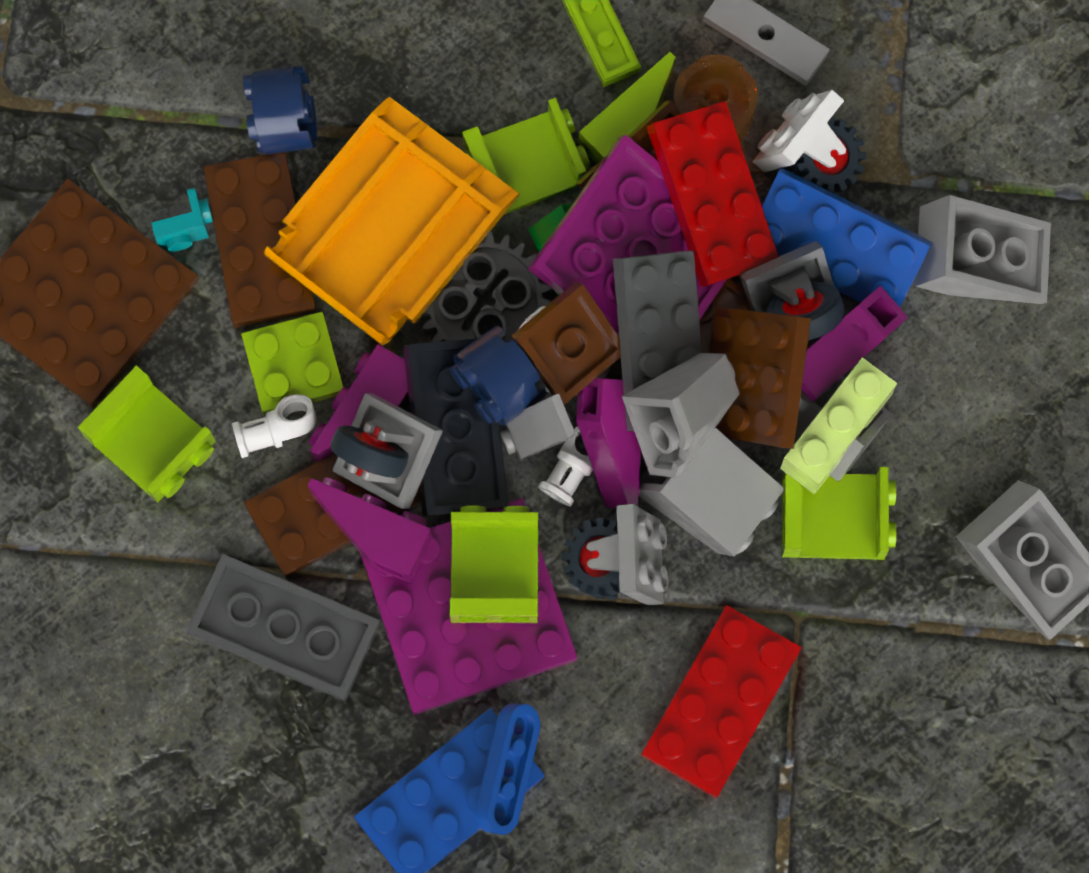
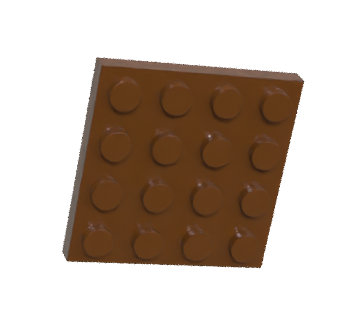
M67 178L0 258V338L94 409L194 287L199 278L197 274Z

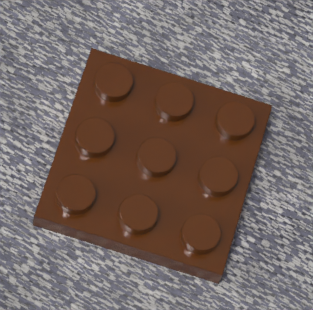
M716 307L711 329L710 353L726 354L728 361L734 368L735 382L740 393L715 427L725 437L794 449L811 318Z

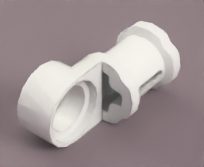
M296 394L283 398L277 404L275 410L266 412V417L243 424L238 421L232 423L241 457H248L249 452L270 446L282 447V441L309 433L317 423V416L310 398L305 395ZM295 411L306 412L300 419H286L290 413Z
M578 426L574 429L575 435L565 441L557 455L559 461L547 481H541L538 486L545 494L569 507L574 502L572 495L583 477L590 476L593 471L589 456L580 454L575 448V440L581 435ZM568 472H570V474H569V476L567 477V479L565 480L564 484H563V485H560V484L562 483L563 479L565 478L566 474H567Z

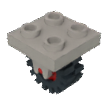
M634 504L617 506V522L614 520L609 521L605 518H597V522L589 519L583 522L584 529L576 526L571 531L576 537L573 541L568 538L566 539L564 545L569 547V552H562L561 560L568 564L562 568L564 574L571 577L568 581L573 586L588 595L604 600V597L610 600L618 599L617 594L620 593L646 605L664 604L663 592L668 590L669 580L666 567L662 566V549L666 548L667 534L660 519Z

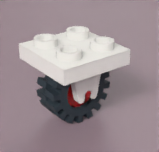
M829 90L817 95L812 93L802 100L800 98L795 99L783 112L782 117L785 121L777 131L772 129L759 142L757 148L760 150V153L752 162L763 172L791 166L793 174L835 193L847 189V186L853 185L858 180L855 175L861 174L865 166L859 165V162L866 159V152H859V146L865 144L862 138H854V135L858 132L854 126L846 128L847 121L843 119L834 121L835 117L832 116L844 100L833 90Z

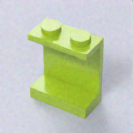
M556 97L548 100V112L483 136L478 126L462 132L463 146L466 154L519 193L518 198L505 214L578 188L576 183L586 174V170L591 168L583 145L576 147L571 133L575 132L572 117L567 108L560 109Z
M137 365L78 426L86 440L157 503L164 496L167 498L172 497L181 488L185 481L183 476L193 465L199 467L211 456L214 451L212 445L216 442L212 432L206 426L200 427L153 385L149 376Z
M880 467L877 474H845L839 482L829 476L816 494H813L783 471L782 487L785 490L782 492V557L884 560L889 552V548H895L896 522H889V506H895L896 481L889 480V467Z
M463 506L460 508V512H451V623H538V512H530V508L526 506L504 507V512H486V507Z

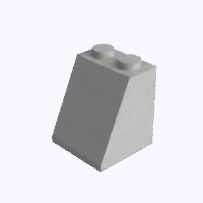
M714 428L679 476L673 478L650 475L647 465L639 475L641 484L639 488L640 498L716 553L734 557L751 544L754 538L753 531L761 520L767 519L774 513L779 504L777 499L785 490L716 428Z

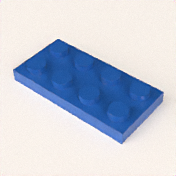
M783 168L778 171L762 205L778 256L780 257L817 241L823 247L834 287L840 293L858 302H862L881 285L895 303L901 307L933 243Z
M491 708L354 816L357 823L397 873H427L481 829L476 819V806L498 718ZM534 761L532 762L526 792L545 778V775Z

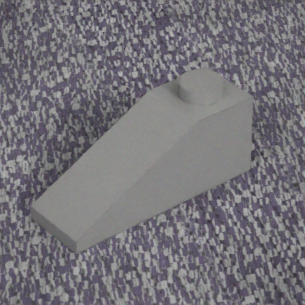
M559 394L524 409L518 417L504 426V430L500 431L501 440L507 454L515 453L518 461L564 443L575 435Z

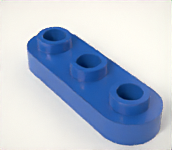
M511 703L506 705L498 715L476 806L477 823L487 833L508 834L516 827L519 821L540 732L539 715L530 705Z

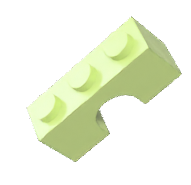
M862 357L794 444V449L791 448L784 457L780 469L813 494H816L840 463L853 441L864 428L868 427L892 396L897 383Z

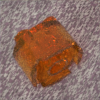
M724 55L701 57L680 73L675 84L673 103L684 114L711 106V100L719 101L718 103L726 101L741 143L753 124L758 101L757 84L754 78L749 75L743 68V65L736 59Z

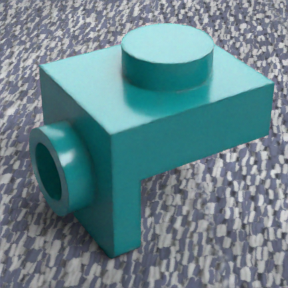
M195 188L187 189L192 212L151 222L158 246L163 250L168 249L172 252L185 250L192 246V242L209 238L206 224L213 222L207 198L199 200Z

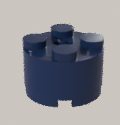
M304 65L256 71L252 75H245L243 77L245 96L247 100H252L253 114L247 115L248 134L251 140L256 139L259 153L269 155L316 148L317 145L314 140L318 139L314 96H309L308 91L303 88V84L310 83L309 75Z
M494 326L454 355L455 365L449 368V371L463 390L470 387V390L478 400L474 403V407L488 425L492 422H498L500 425L505 426L518 417L524 409L533 406L544 398L547 392L545 388L537 390L535 383L541 380L538 372L513 339L505 343L499 337L504 332L499 326Z

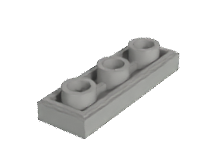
M714 0L703 16V22L805 86L814 76L830 50L752 0ZM768 34L772 39L763 40L759 35Z

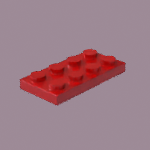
M726 101L648 125L647 130L688 251H694L695 272L701 288L738 276L741 273L778 258L779 256Z
M726 605L641 756L717 799L802 647Z

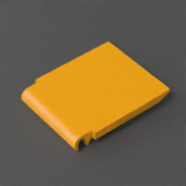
M388 97L367 117L283 219L282 222L286 227L279 231L281 236L279 242L273 248L267 246L264 255L378 343L385 345L396 335L407 320L413 324L418 321L461 268L464 261L474 252L518 198L519 193L391 97Z

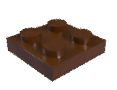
M578 282L573 283L511 335V338L531 361L553 396L559 394L564 405L621 357L618 334L584 285Z

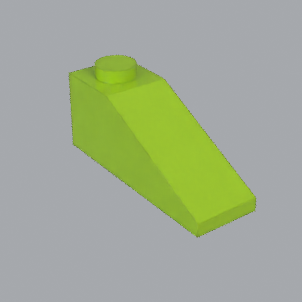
M671 52L665 55L579 132V146L583 145L587 155L596 164L609 153L619 137L625 134L628 136L661 106L674 73L676 57Z

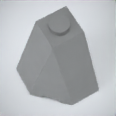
M699 353L622 396L650 475L675 478L682 474L740 394L735 382L734 368L728 361L726 354Z

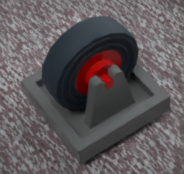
M817 241L740 274L751 311L811 318L808 341L832 331L843 319L845 313L843 301L838 289L833 285L823 247Z

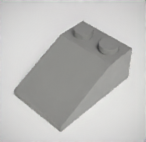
M952 195L920 206L918 235L933 243L915 277V287L951 296L1033 304L1047 303L1051 223Z
M1018 480L956 536L981 570L1046 639L1051 640L1089 605V552L1039 488Z

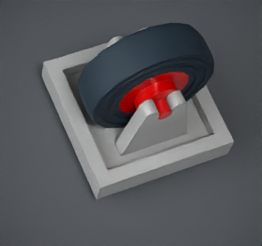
M365 393L352 425L339 426L331 440V451L338 456L333 472L401 509H408L413 502L443 430L373 393Z

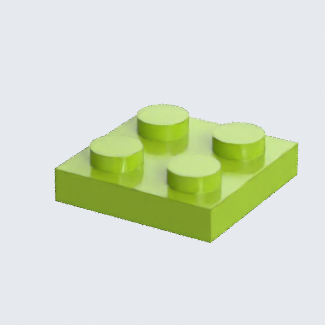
M323 311L241 333L263 416H266V412L275 410L277 404L283 398L290 395H305L314 403L336 397L343 388Z

